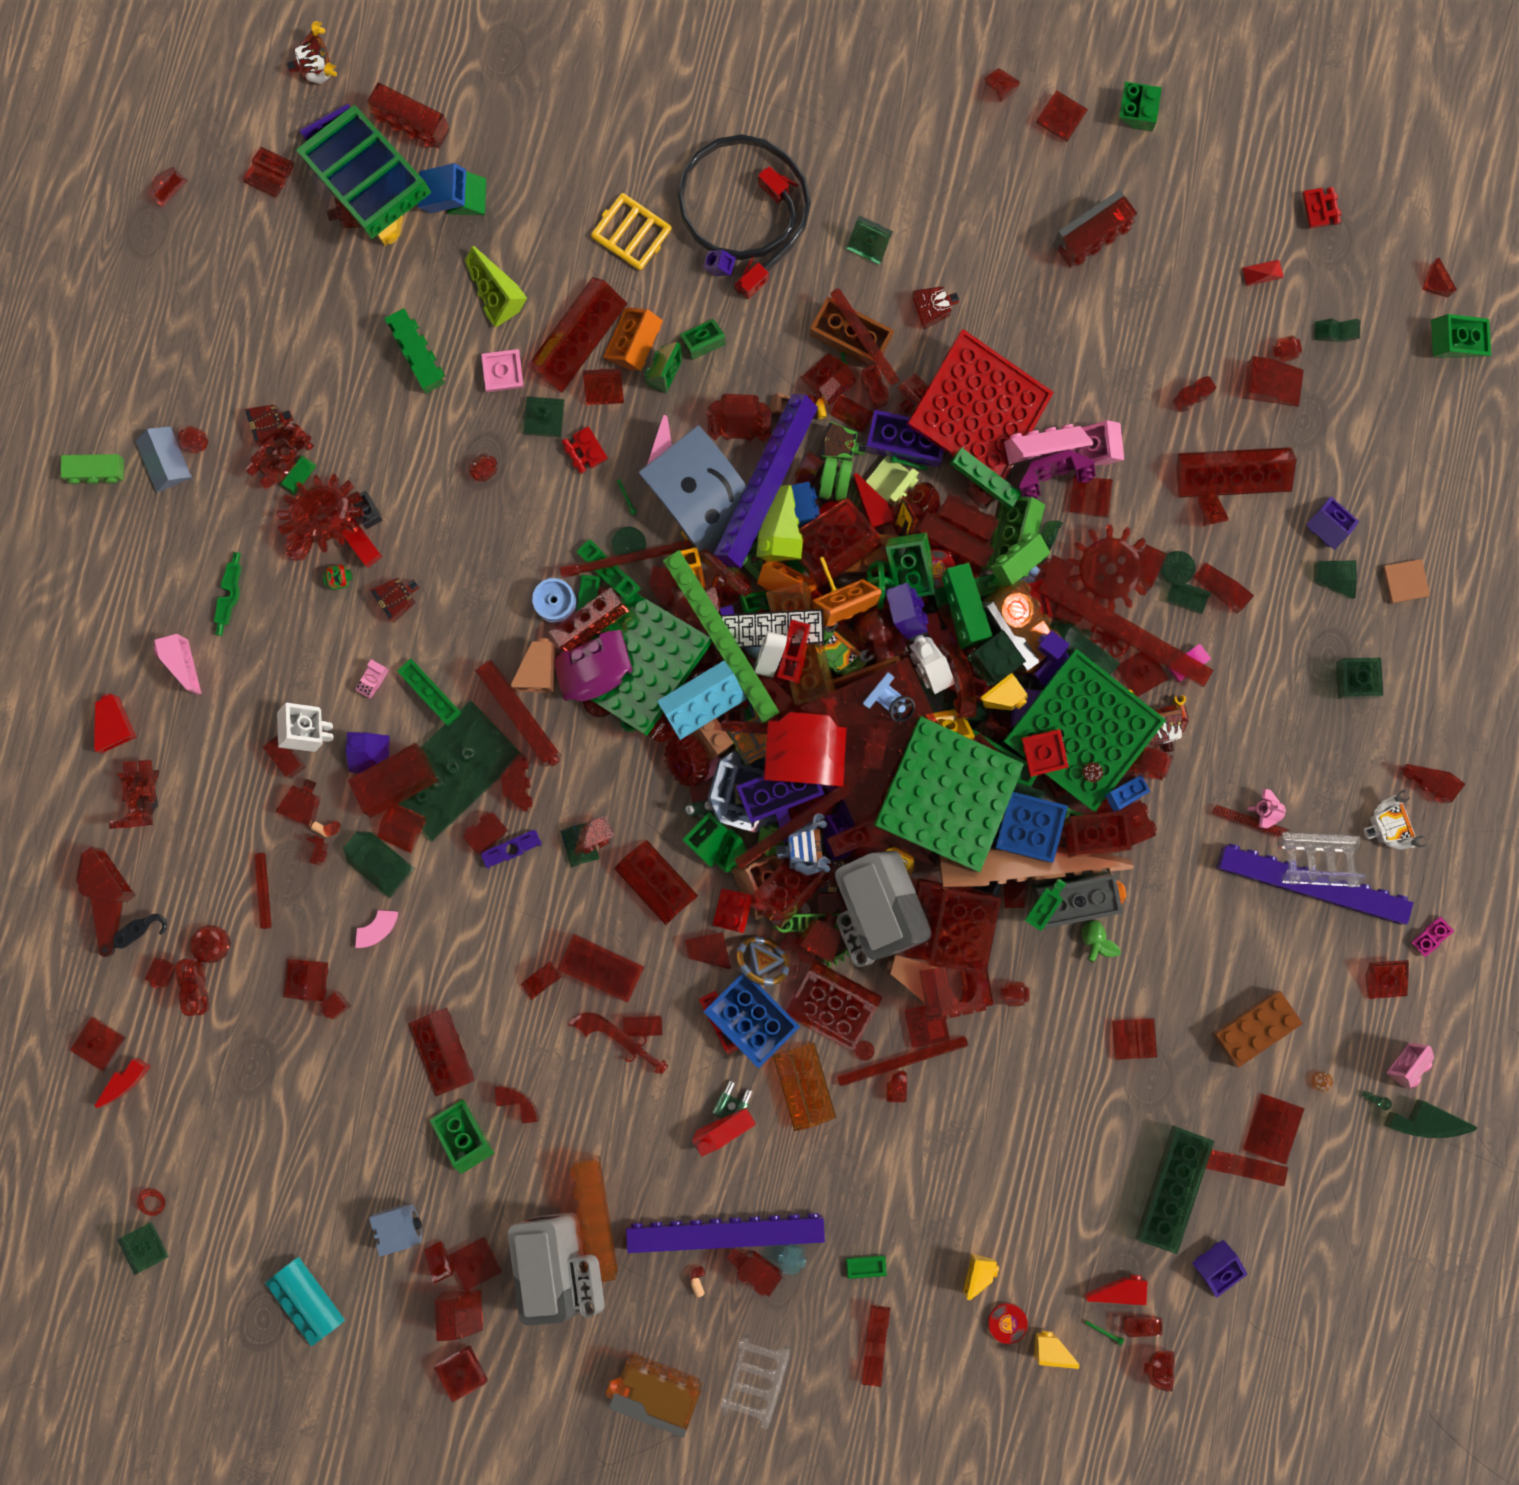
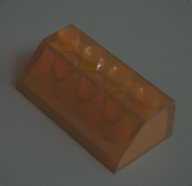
M815 1042L772 1055L794 1131L812 1128L835 1119L836 1114Z

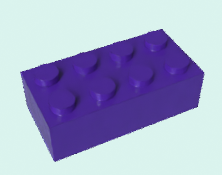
M874 410L866 452L890 457L895 456L897 459L940 467L944 450L907 426L906 424L910 417Z
M764 776L736 786L750 823L824 795L821 784L763 780Z

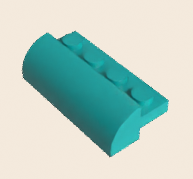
M300 1257L293 1260L265 1282L311 1347L345 1321Z

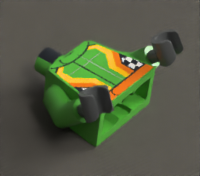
M838 622L834 627L825 626L824 643L817 644L818 661L822 665L816 673L823 679L830 672L839 677L840 675L844 676L858 671L867 661L874 658V655H871L869 658L866 657V652L869 649L863 650L860 653L836 631L832 633L838 626Z

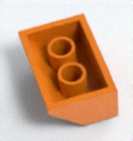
M625 308L603 358L629 370L641 371L645 365L648 353L653 347V342L660 331L663 320L648 309Z
M862 579L816 598L812 602L814 610L823 609V625L833 626L842 619L852 618L854 614L866 612L871 607L877 605L882 592L878 587Z

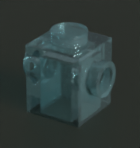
M789 1244L784 1246L783 1252H779L777 1263L781 1264L780 1270H784L783 1273L794 1276L795 1273L800 1274L801 1268L805 1269L807 1257H804V1247Z

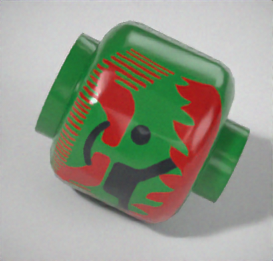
M343 564L328 566L326 571L323 572L324 584L331 590L348 588L349 581L353 580L351 570H347Z

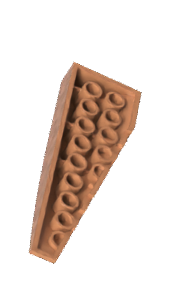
M992 844L981 872H976L938 855V870L943 887L987 886L989 881H997L998 884H1004L1008 879L1022 882L1027 880V877H1031L1033 880L1065 877V873L1069 872L1073 873L1074 876L1082 875V871L1100 873L1105 868L1110 872L1133 869V864L1128 858L1066 847H1057L1054 863L997 849V844Z

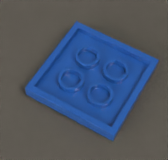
M1013 792L1005 811L996 848L1054 863L1068 806Z

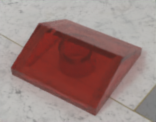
M391 802L381 820L377 837L412 853L426 818Z
M1398 960L1369 963L1365 975L1368 999L1407 996L1409 961Z

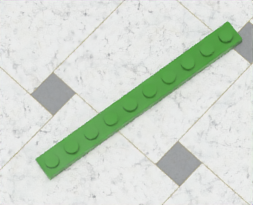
M678 550L663 561L726 664L734 673L739 685L762 722L766 723L779 715L778 708L681 551Z

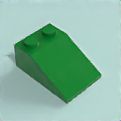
M1446 314L1431 319L1433 357L1464 358L1491 356L1489 319Z
M678 342L663 345L659 351H655L652 358L654 362L651 368L648 367L644 374L646 385L667 394L683 361L681 346Z
M927 532L889 538L885 547L895 587L908 583L911 588H915L918 596L936 594L931 549Z
M464 1099L430 1119L453 1167L460 1174L495 1154Z

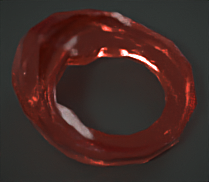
M144 1189L137 1198L139 1210L149 1216L160 1214L166 1206L164 1196L156 1189ZM146 1197L159 1198L161 1201L160 1208L157 1211L147 1210L143 1202Z

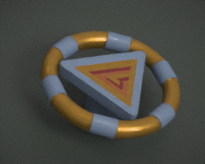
M754 936L745 939L739 944L736 951L737 964L748 979L760 985L772 986L781 983L787 977L789 960L786 952L776 942L765 937ZM756 944H764L769 946L776 952L777 955ZM747 946H749L752 959L751 970L745 964L743 958ZM782 964V969L777 977H759Z

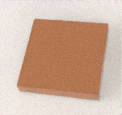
M1422 559L1383 567L1391 604L1430 596Z

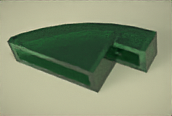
M1055 619L1048 628L1049 631L1052 630L1070 644L1065 650L1067 655H1070L1074 649H1078L1109 675L1119 666L1120 662L1066 624Z
M1417 1099L1408 1119L1397 1113L1389 1112L1383 1125L1401 1133L1424 1138L1456 1137L1471 1133L1477 1129V1126Z

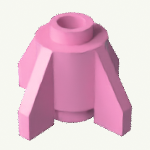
M1263 789L1262 799L1265 800L1260 801L1257 807H1248L1247 811L1256 812L1260 815L1259 827L1269 828L1284 818L1286 809L1271 790Z

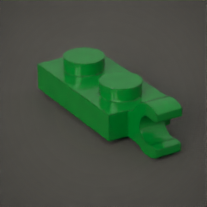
M1058 878L1052 890L1046 887L1025 918V921L1042 932L1063 900L1059 894L1066 883Z

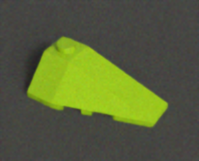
M472 246L464 261L472 281H476L479 289L477 294L479 298L483 299L485 304L483 309L486 316L494 327H498L520 312L527 297L513 280L475 246Z
M791 485L780 486L759 532L756 556L769 562L801 559L803 539L798 529L799 520L795 515L794 508L796 505Z

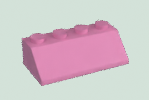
M1073 424L1062 426L1060 430H1056V427L1048 428L1043 433H1039L1038 430L1027 433V436H1022L1021 433L1010 436L1009 440L1004 442L1009 464L1045 458L1068 449L1077 452L1093 445L1092 440L1082 427H1073Z

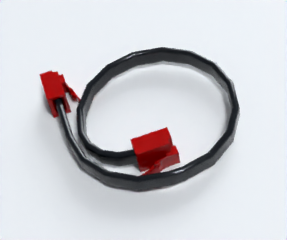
M744 134L717 138L698 150L682 171L677 194L682 222L696 243L708 251L724 250L734 256L736 260L751 259L742 277L734 284V289L739 294L742 293L748 300L769 281L768 271L794 247L806 230L811 207L807 180L794 160L785 151L767 139ZM737 144L764 148L787 164L801 184L805 203L801 224L790 240L763 266L758 262L751 270L749 268L754 258L762 257L783 245L792 234L796 212L794 202L788 195V184L796 188L799 187V184L778 174L770 166L758 175V185L777 204L782 200L785 202L789 209L790 219L788 227L780 237L764 247L745 251L717 247L699 235L687 217L684 203L687 179L699 161L718 148Z

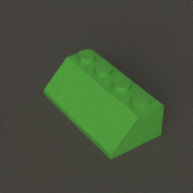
M1018 497L1011 509H1008L1002 503L1000 504L985 565L986 570L992 571L991 566L996 562L995 560L999 556L1005 555L1011 546L1018 544L1024 535L1039 533L1045 508L1044 503L1033 497Z

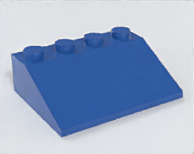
M743 973L704 1011L713 1023L758 1069L800 1028L759 984L748 979Z

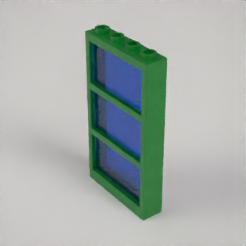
M355 104L296 149L302 160L371 239L432 193L420 175Z

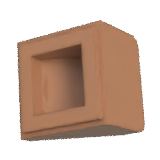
M780 393L772 395L770 413L782 415L791 396Z

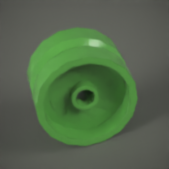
M827 457L825 468H823L821 474L819 498L829 500L832 489H836L835 500L845 503L853 462L843 460L840 471H836L837 459Z

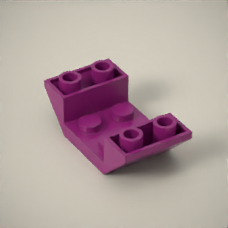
M1068 449L1033 461L1020 483L1022 497L1037 499L1038 496H1041L1039 481H1048L1052 476L1058 474L1065 475L1070 470L1074 471L1078 483L1089 482L1096 477L1094 460Z

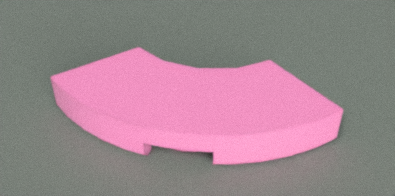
M378 910L376 918L370 925L364 928H357L355 948L373 946L383 940L394 928L398 912Z

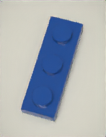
M1139 775L1105 794L1113 812L1151 791L1143 776Z

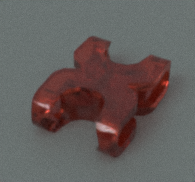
M182 959L178 961L175 970L177 983L180 987L179 1001L181 1011L186 1016L204 1015L209 1010L208 992L204 986L206 982L204 964L198 959Z

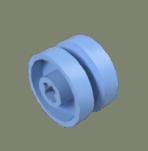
M549 578L536 586L533 592L532 603L536 612L544 621L560 624L573 616L577 600L572 588L565 581L558 578Z

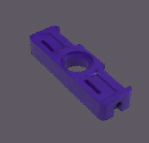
M532 830L483 852L481 856L486 867L491 869L492 866L503 862L504 859L509 861L525 854L524 851L537 847L538 844L542 846V842L537 831ZM510 844H515L517 847V852L514 855L507 853L506 849Z

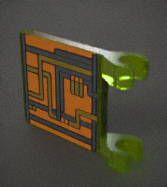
M759 716L728 731L745 766L765 756L768 723H763Z

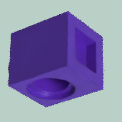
M724 250L708 251L703 269L716 277L730 276L736 258Z
M1051 630L1048 634L1043 633L1037 641L1039 645L1036 649L1055 663L1070 644Z

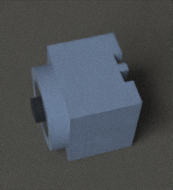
M405 1204L380 1211L369 1217L372 1230H376L374 1238L379 1241L376 1243L379 1257L409 1249L413 1245L422 1243V1223L413 1204Z

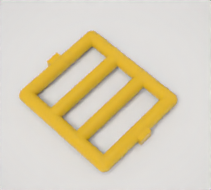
M621 193L610 209L604 211L602 214L603 218L591 233V238L636 269L642 270L653 254L659 252L661 243L670 233L672 227L629 196ZM624 202L632 210L612 237L607 240L600 234ZM640 213L647 220L623 251L615 244L637 214ZM653 223L662 228V231L640 261L631 256V253Z

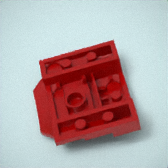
M789 712L780 721H768L763 780L842 787L844 782L847 728L838 727L828 715Z

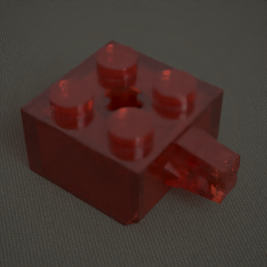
M733 1248L727 1257L737 1268L738 1279L746 1285L748 1283L752 1284L755 1287L754 1290L761 1296L767 1295L770 1297L783 1278V1271L755 1250L745 1254Z

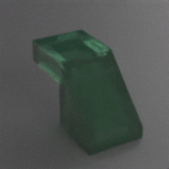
M1330 318L1316 321L1315 340L1346 342L1360 339L1361 320L1352 319L1339 322Z

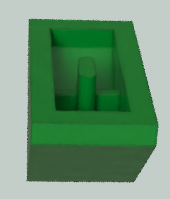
M767 591L739 596L744 614L763 613L773 609Z
M732 829L728 830L716 860V864L724 872L731 871L750 858L742 838Z

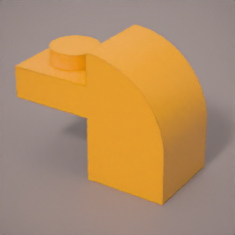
M697 547L681 551L702 587L706 588Z

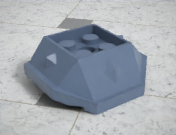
M737 748L718 761L708 800L719 823L756 833L760 831L761 826L777 822L776 814L750 823L743 804L735 805L734 785H741L764 776L763 756L746 765Z

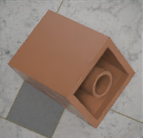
M539 638L537 641H532L511 683V687L516 692L554 693V659L556 648L552 642H549V639Z
M716 718L682 738L702 768L717 757L721 758L734 748L733 741Z
M898 955L888 958L886 969H889L888 974L924 1004L932 1005L941 967Z

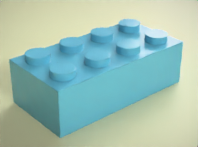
M722 661L657 702L681 740L747 698L734 673L726 662Z

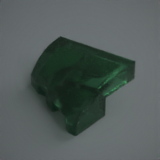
M1048 521L1042 526L1040 534L1049 551L1063 524L1061 521ZM1045 557L1040 563L1044 564L1047 557Z
M1356 560L1318 561L1314 564L1315 583L1327 586L1336 593L1340 592L1347 595L1350 599H1355L1357 584Z

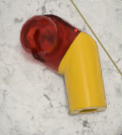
M807 395L818 407L816 411L818 419H825L827 414L823 400L814 395Z

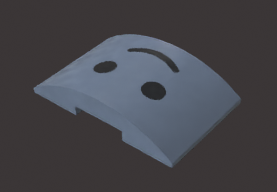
M697 425L638 473L684 531L685 536L694 548L697 547L698 553L707 563L715 556L714 553L747 486L715 443Z

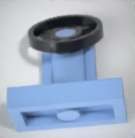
M887 672L863 704L870 708L875 701H878L889 710V715L894 721L904 722L913 715L915 703L909 696H902L889 686L894 676ZM911 706L910 712L901 718L902 714L906 712L907 707ZM896 712H897V719L893 717V714H895Z

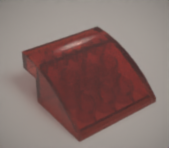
M918 878L915 892L931 928L932 935L928 941L904 951L905 957L925 960L929 966L987 975L1002 898L960 886L943 887L942 882Z

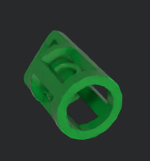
M875 561L867 568V582L881 589L882 593L877 602V609H883L885 599L887 598L886 590L894 588V581L890 564L885 561ZM878 567V577L874 578L871 575V571ZM884 568L889 571L887 577H884Z

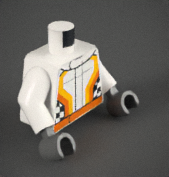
M1401 790L1397 796L1394 795L1381 801L1374 810V816L1370 818L1372 826L1364 828V834L1367 839L1377 837L1379 843H1385L1387 847L1399 850L1414 848L1415 845L1417 847H1425L1427 845L1419 844L1418 840L1425 838V836H1415L1403 803L1407 802L1410 797L1403 799L1401 793L1407 790Z

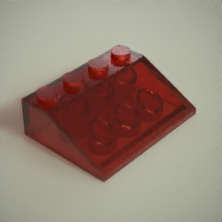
M847 497L799 529V533L802 534L803 543L801 559H798V561L820 588L829 582L820 560L821 557L824 558L831 578L834 579L883 545L878 532Z
M814 959L786 1013L792 1019L853 1052L877 1011L882 996Z

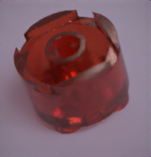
M1145 747L1131 765L1130 770L1139 774L1148 772V777L1163 781V778L1167 777L1174 756L1151 747Z

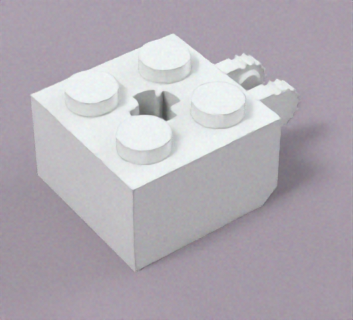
M922 635L917 636L914 640L915 642L910 645L912 653L909 655L914 665L917 664L915 671L918 677L922 678L926 688H931L934 694L954 685L955 681L946 657L942 655L931 638Z
M285 703L277 712L278 747L316 752L323 744L322 741L328 742L333 740L332 733L322 732V730L330 731L333 729V724L322 721L321 709L319 707Z

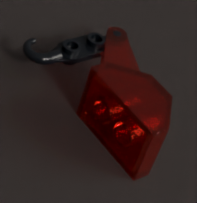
M90 847L81 853L76 882L79 885V892L83 896L91 898L98 952L102 957H111L115 953L116 948L123 949L146 933L148 927L154 921H160L162 924V929L159 931L160 935L166 931L167 921L160 914H151L146 918L133 920L118 931L123 902H128L136 895L104 849Z

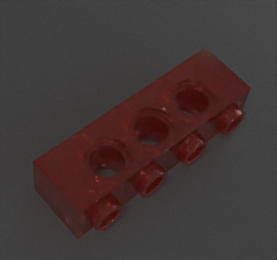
M611 587L603 591L594 600L588 602L583 608L571 614L562 623L557 624L555 628L550 630V633L558 647L562 651L566 650L569 652L584 644L629 610L619 594Z

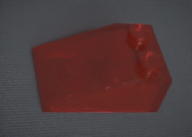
M1252 356L1247 362L1242 399L1299 407L1304 370L1271 358Z

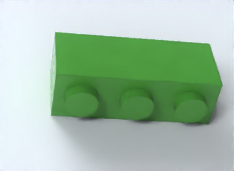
M118 454L61 455V478L67 481L68 484L77 485L79 482L98 484V481L116 484L117 481H124V458Z
M1028 533L1021 538L1018 544L1011 546L1005 555L999 556L991 566V569L1000 586H1013L1047 557L1050 551L1041 534Z

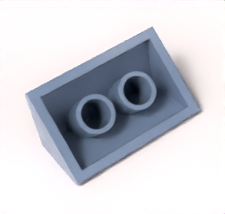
M171 427L146 429L135 441L157 493L192 478Z

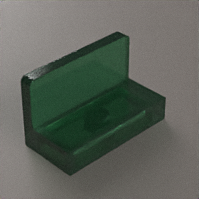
M1175 580L1170 586L1165 602L1202 614L1212 592Z
M589 823L571 826L560 831L571 868L599 860Z

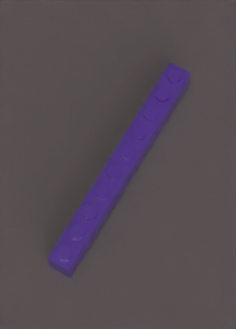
M792 394L718 544L714 555L727 567H742L818 409L806 394Z
M1228 844V846L1221 848L1216 866L1218 870L1400 925H1408L1414 902L1408 901L1406 896L1396 894V897L1391 896L1387 890L1378 889L1375 891L1370 889V885L1363 883L1355 885L1352 884V880L1340 877V880L1333 878V874L1327 872L1318 874L1314 872L1315 869L1306 866H1303V868L1295 867L1296 863L1284 861L1282 863L1277 861L1276 857L1270 855L1262 857L1258 855L1259 852L1247 849V852L1239 850L1240 846Z
M808 1213V1217H800V1214H789L788 1218H780V1215H769L768 1219H760V1216H750L749 1220H741V1217H731L729 1221H721V1218L709 1219V1222L693 1219L690 1220V1223L674 1220L670 1221V1224L663 1225L662 1221L650 1222V1225L644 1226L642 1222L631 1223V1226H628L626 1229L627 1253L825 1243L824 1218L819 1216V1213Z

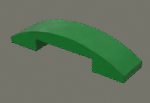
M591 539L587 540L576 551L625 601L628 602L641 590Z

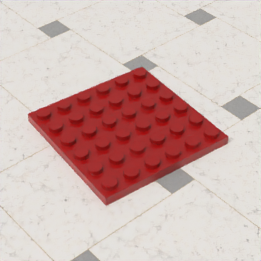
M962 329L906 425L953 457L962 447L1005 480L1014 463H1008L1004 442L1009 440L1011 435L1021 433L1022 436H1027L1028 432L1033 431L1054 392Z

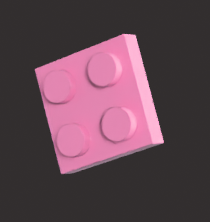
M519 349L481 354L486 392L524 388Z

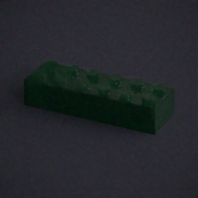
M1172 1125L1135 1237L1136 1239L1178 1254L1215 1140Z

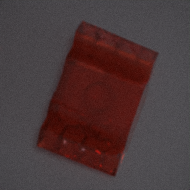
M723 394L721 395V401H714L707 408L708 434L714 440L722 435L727 441L729 439H748L751 442L757 436L764 442L771 435V409L765 403L759 402L757 395Z

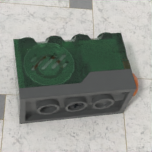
M1107 870L1100 873L1061 879L1066 883L1059 894L1063 900L1044 928L1122 914L1121 905L1126 899L1124 884L1116 880L1114 873ZM1056 881L1032 885L1035 901L1037 902L1046 887L1052 890Z

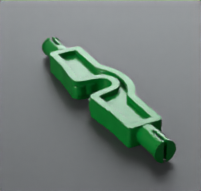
M233 552L232 561L227 563L221 582V588L230 591V596H220L217 599L214 622L217 623L214 635L223 636L224 627L229 625L232 609L240 597L238 582L242 566L239 565L241 553Z

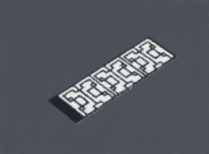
M823 609L720 615L740 648L761 647L767 631L787 636L791 620L811 625L807 644L824 643ZM793 635L790 645H800L802 637Z

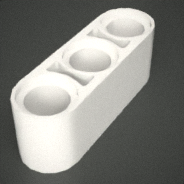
M767 631L755 661L754 671L756 674L773 678L784 652L787 636Z

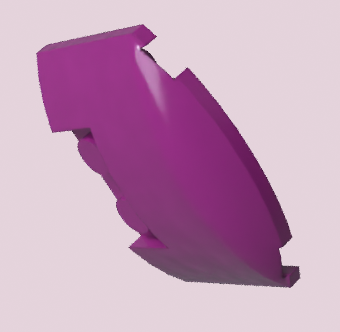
M621 630L599 634V638L569 652L565 650L554 659V666L563 700L569 701V699L580 702L599 697L623 682L621 678L627 671L629 673L632 672L633 669Z

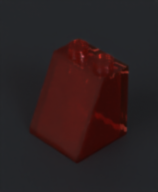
M482 1290L442 1292L434 1300L436 1342L459 1340L483 1331Z

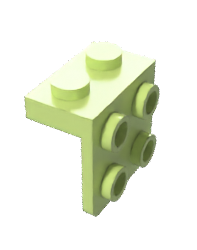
M886 456L866 482L889 504L895 507L898 502L901 504L902 499L906 498V491L909 488L913 489L917 484L919 472L913 468L909 471L897 462L891 463V457Z

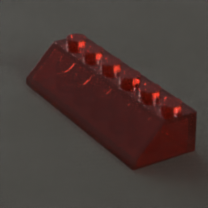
M592 277L528 363L527 367L543 381L563 393L628 303L605 280Z
M1291 447L1178 453L1176 467L1178 497L1292 492L1297 458Z

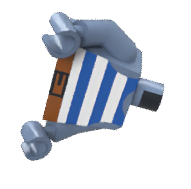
M816 814L813 821L789 835L787 846H777V858H789V867L806 876L821 872V870L829 872L830 867L826 864L831 861L826 857H822L820 830L817 829L818 826L820 828L826 827L827 823L825 821L820 822L825 816Z

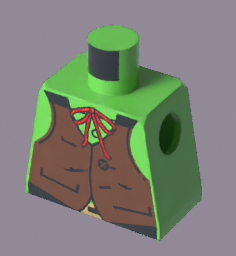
M829 422L821 461H826L827 457L836 458L838 462L843 460L852 461L853 453L865 455L867 444L856 442L858 434L856 431Z

